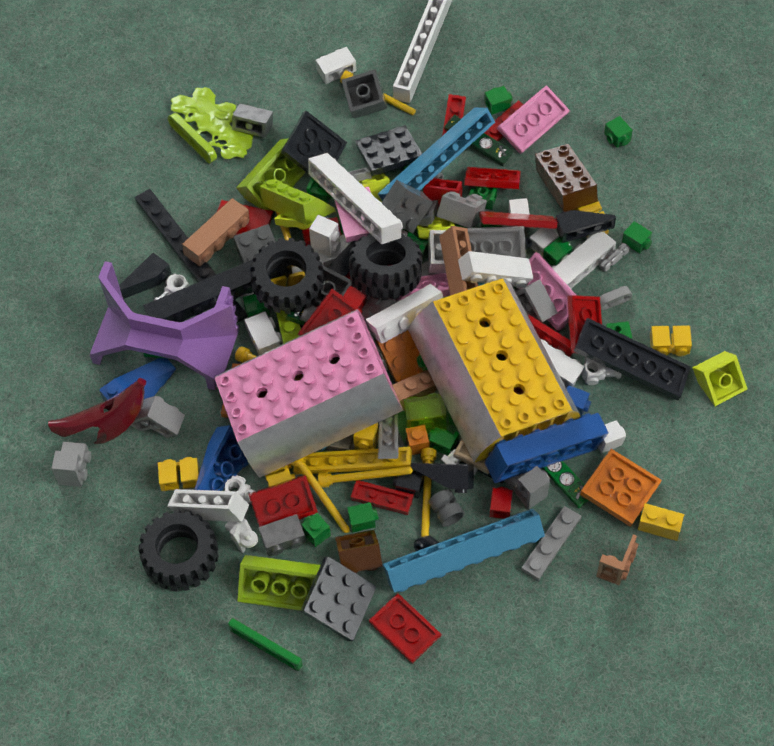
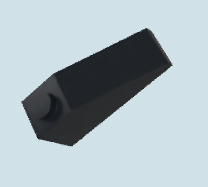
M575 210L561 212L555 217L557 221L556 230L562 243L614 229L616 216L612 214Z
M152 253L119 285L123 299L166 282L167 278L171 275L170 265L155 253Z
M411 463V468L448 489H455V493H467V489H474V465Z

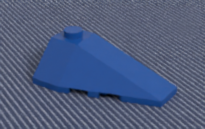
M158 358L115 378L100 388L99 391L102 399L106 401L136 382L138 378H143L146 380L144 399L155 396L176 368L167 358Z
M221 426L215 429L208 443L194 490L222 491L225 488V483L232 476L238 475L237 473L249 464L237 442L232 426Z

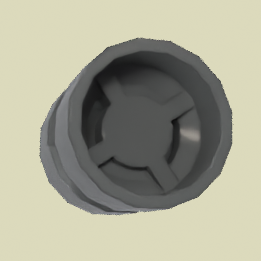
M450 489L438 492L429 500L433 511L438 513L437 518L443 527L451 526L460 521L465 515L460 504L456 503V498Z

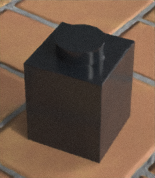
M413 471L408 475L395 476L393 486L398 491L413 494L414 498H419L424 475Z

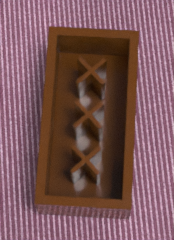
M569 144L560 145L559 147L535 154L536 171L563 212L598 202L597 184Z

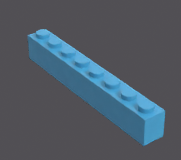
M473 108L378 193L381 200H384L396 180L420 191L495 123L488 108Z
M532 508L383 564L393 592H403L408 587L422 585L429 579L443 577L448 572L462 570L465 566L472 563H481L488 557H497L507 550H515L523 544L537 542L539 538L545 537L540 516Z

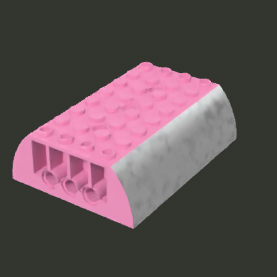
M358 309L215 376V381L237 442L259 478L403 411L364 317ZM340 357L336 364H331L333 358ZM304 374L300 381H295L297 375ZM262 391H267V395L264 398H259V394Z

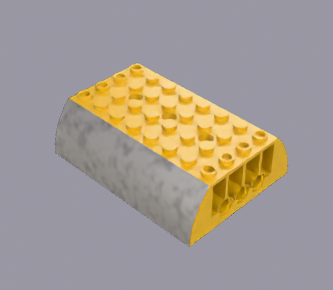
M502 278L433 301L412 321L408 331L474 463L488 458L489 453L493 451L495 444L499 441H510L521 434L526 436L536 429L545 430L552 424L560 425L572 418L574 420L580 419L581 416L508 280ZM486 321L489 327H482L479 322ZM503 354L506 360L501 361L496 355ZM519 387L524 393L516 394L513 388Z

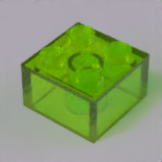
M432 393L423 397L412 396L408 399H403L406 428L425 425L427 434L432 429L435 430L436 427L446 429V410L440 394Z

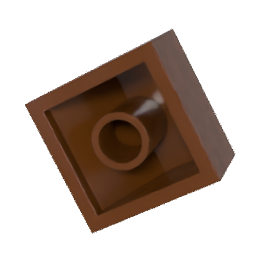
M375 530L335 537L341 565L354 573L362 570L374 571L378 567H383Z

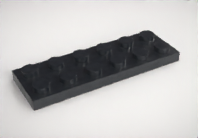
M589 318L584 321L573 350L675 400L681 398L691 368Z

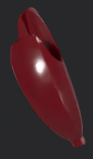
M138 378L136 382L122 392L100 404L61 419L48 421L51 432L61 437H67L90 427H98L100 430L94 444H103L115 439L126 431L138 417L143 407L146 380Z

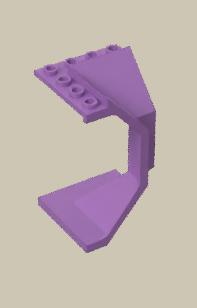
M105 261L98 278L108 309L90 352L92 363L100 365L103 355L124 350L143 352L179 361L202 375L206 379L208 389L216 390L215 376L225 372L239 332L230 288L222 286L216 305L211 310L184 322H173L132 312L123 300L112 263Z

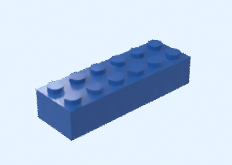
M587 413L581 416L580 419L574 420L572 418L560 425L552 424L545 430L536 429L526 436L521 434L510 441H499L495 444V448L489 453V457L484 463L494 483L528 473L536 466L540 469L592 452L598 448L609 432L599 413L592 415Z

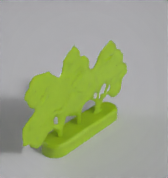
M207 87L195 88L192 94L193 97L178 95L171 99V110L184 114L185 119L178 113H173L167 118L169 125L207 163L210 164L217 159L216 151L212 146L221 148L220 153L224 159H231L236 156L244 158L247 155L246 150L252 147L254 135L232 130L230 122H232V115L236 110V105L228 102L219 105L215 104L216 95ZM195 121L198 130L195 131L187 122ZM208 131L212 135V141L207 142L199 133ZM219 140H225L227 143L219 145V142H215Z

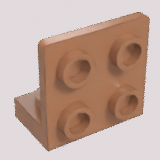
M633 534L622 562L614 556L602 554L596 577L616 585H620L621 580L626 581L629 568L634 561L639 545L635 543L636 535Z

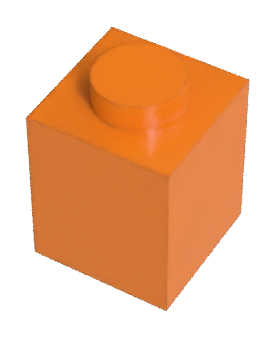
M425 425L406 428V440L408 447H411L412 455L420 454L423 448H429V439Z

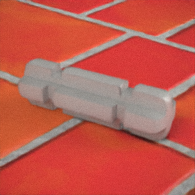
M622 243L618 247L619 249H615L606 259L599 263L600 269L604 272L608 271L611 268L610 266H613L623 258L622 255L625 256L629 252V246Z

